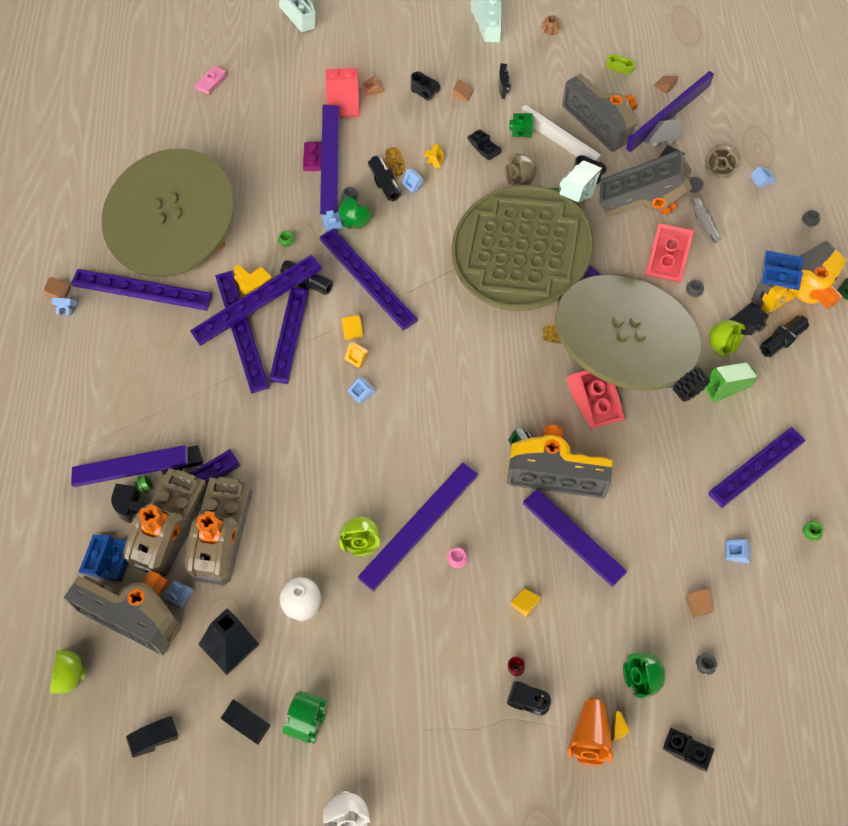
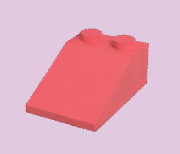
M357 68L326 69L327 105L339 106V117H359Z
M659 223L646 275L681 282L694 230Z
M587 370L566 377L571 395L590 429L625 420L615 385L599 379Z

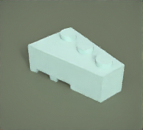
M279 0V7L301 32L315 29L316 13L312 1Z
M471 0V13L474 14L484 41L500 42L501 0Z
M583 160L574 167L573 171H569L566 178L563 177L561 180L560 195L577 202L592 198L602 168Z

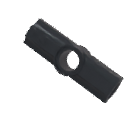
M377 155L371 157L368 161V166L374 175L377 187L382 189L387 200L392 202L398 200L401 196V191L395 183L392 170L387 169L381 157Z
M285 260L280 272L283 273L296 263ZM316 273L298 285L303 289L311 288L326 295L331 292L333 281Z
M797 315L786 325H780L773 332L772 336L761 343L759 347L761 353L765 357L771 358L784 347L788 348L800 334L808 329V319L803 315Z

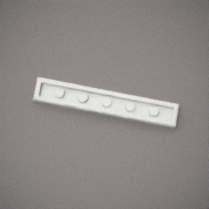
M527 105L522 107L521 113H533V128L576 157L584 155L600 162L601 154Z

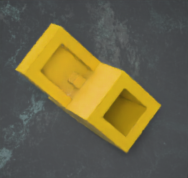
M239 264L233 268L235 273L234 279L239 284L241 293L245 296L272 279L262 267L251 274Z

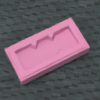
M213 66L195 85L196 89L209 95L227 76V71Z

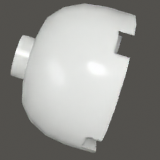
M297 577L285 583L281 589L279 601L281 609L287 617L297 619V621H304L317 614L322 603L320 589L314 581L304 577Z
M347 791L339 792L326 803L323 810V826H367V822L370 823L369 810L364 800L360 796Z

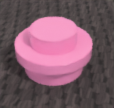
M453 548L448 552L447 561L450 566L461 568L467 563L468 555L462 548Z

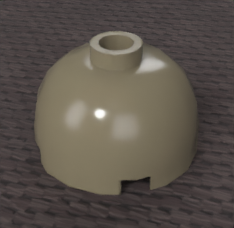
M730 144L716 145L705 158L706 170L711 176L718 179L720 177H731L739 167V152Z
M511 154L507 159L510 160L509 164L505 165V176L508 184H512V186L529 185L536 174V166L533 160L525 154Z

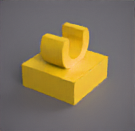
M433 144L432 149L426 150L424 157H428L427 163L433 164L434 168H441L444 159V153L440 144Z
M352 342L348 346L345 360L360 368L364 365L369 351Z

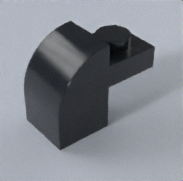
M115 484L111 497L112 506L123 521L131 523L132 518H135L138 511L149 503L138 502L140 493L135 486Z

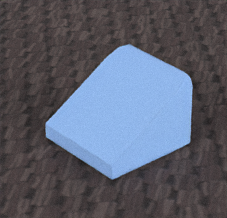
M757 167L750 175L758 187L776 182V178L768 168Z
M361 377L347 390L359 404L376 392L370 383Z
M747 539L726 540V560L750 563L751 545Z

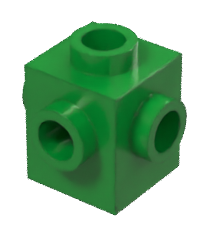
M513 113V120L509 121V130H512V137H532L533 113Z

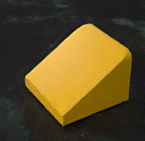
M359 315L343 317L341 319L345 340L363 337Z
M524 588L510 604L527 618L540 603L541 598Z
M617 711L613 716L611 742L626 737L630 731L620 711Z

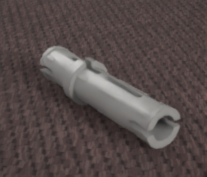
M700 197L694 198L690 204L696 213V218L700 220L711 244L718 243L722 238L709 216V210L704 207Z

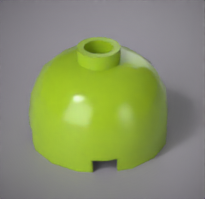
M723 320L713 326L709 331V343L713 351L725 358L730 357L728 354L731 351L735 353L744 337L741 334V329L745 330L744 325L732 320Z
M351 518L344 523L340 530L339 546L344 552L348 550L354 556L372 554L375 552V548L380 546L379 529L374 521L369 518Z
M57 649L49 693L65 694L71 692L78 686L79 680H84L86 667L82 666V659L74 651Z

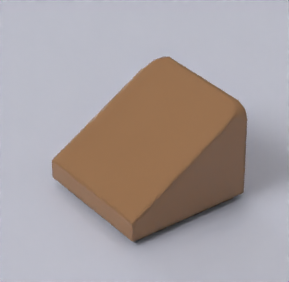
M376 75L362 83L367 96L384 92L383 85Z
M663 76L654 86L668 93L676 85L678 76Z
M458 79L453 88V98L468 102L473 89Z
M49 277L44 287V293L47 298H66L70 284L54 277Z
M708 588L691 592L686 596L685 599L693 618L714 612Z

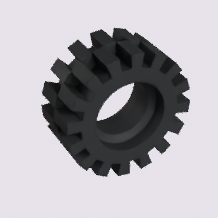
M700 368L690 370L689 373L687 372L684 377H681L680 381L676 382V385L673 386V391L682 401L686 402L699 395L705 389L704 387L708 386L710 379Z

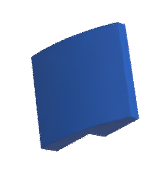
M767 250L763 260L761 283L799 291L804 258Z
M93 534L79 573L122 582L128 565L123 555L127 540L114 539L108 535Z

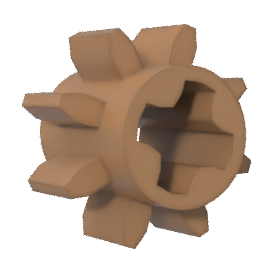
M553 15L545 18V21L542 22L544 33L550 36L558 33V30L561 29L559 18Z

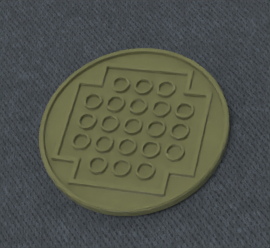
M167 149L141 158L119 176L105 200L102 211V232L108 249L125 267L145 276L169 277L194 269L218 250L231 229L235 215V195L232 184L223 169L213 159L194 150Z
M536 185L505 187L482 197L462 216L452 240L453 264L464 287L482 302L493 307L511 311L539 309L559 301V297L567 289L584 278L593 255L592 230L588 219L579 206L570 198L560 195L558 191Z
M622 275L592 276L573 284L563 294L558 304L555 322L558 336L564 348L581 367L610 384L627 389L645 391L674 386L677 381H680L681 377H684L687 372L689 373L690 370L694 369L700 357V334L690 314L671 295L648 282Z

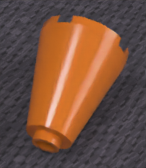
M589 698L584 701L567 747V754L571 759L573 755L578 758L577 762L592 766H601L604 761L609 760V763H611L613 760V748L606 705L599 698Z

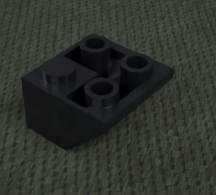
M227 608L210 623L198 645L228 675L259 646V643Z

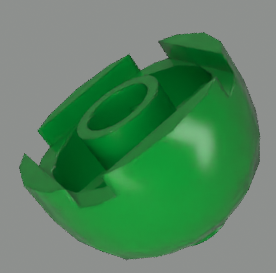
M345 196L338 209L339 217L343 220L342 225L348 229H351V227L355 229L365 227L371 221L373 214L365 206L357 204L358 201Z
M647 652L628 655L626 657L628 661L623 664V675L627 687L632 686L635 691L632 694L638 698L657 694L665 683V668L661 661L655 655Z

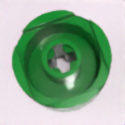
M299 690V693L295 694L288 709L289 724L284 722L283 734L306 743L315 744L319 734L317 730L319 723L323 724L327 716V711L325 710L328 701Z

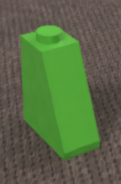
M747 362L716 367L709 376L710 382L708 386L704 388L712 401L716 403L752 387L757 379V375Z

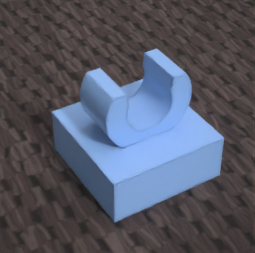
M407 169L402 184L412 193H415L419 186L423 185L424 179L413 169Z
M331 210L326 212L327 215L321 216L326 233L333 228L335 231L342 230L338 212L334 213Z
M52 297V305L58 306L56 314L62 315V310L65 308L66 315L71 316V307H77V300Z
M174 579L163 598L182 609L193 593V590Z

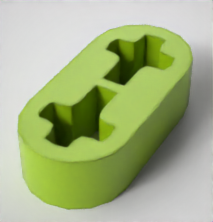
M610 54L607 56L606 67L623 74H631L634 72L635 61L620 55Z

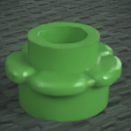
M282 231L279 234L278 242L281 243V246L288 247L294 244L295 236L290 231Z
M146 475L137 477L135 482L136 489L140 493L148 494V491L153 489L151 480Z
M816 521L808 522L802 528L805 537L811 541L814 539L820 540L823 536V527Z

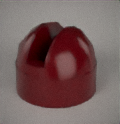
M512 657L508 661L509 673L516 677L521 676L525 671L524 660L520 657Z

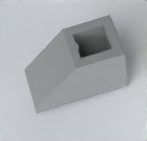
M681 119L659 121L646 137L645 143H651V146L661 145V142L666 141V144L676 143V140L682 139Z

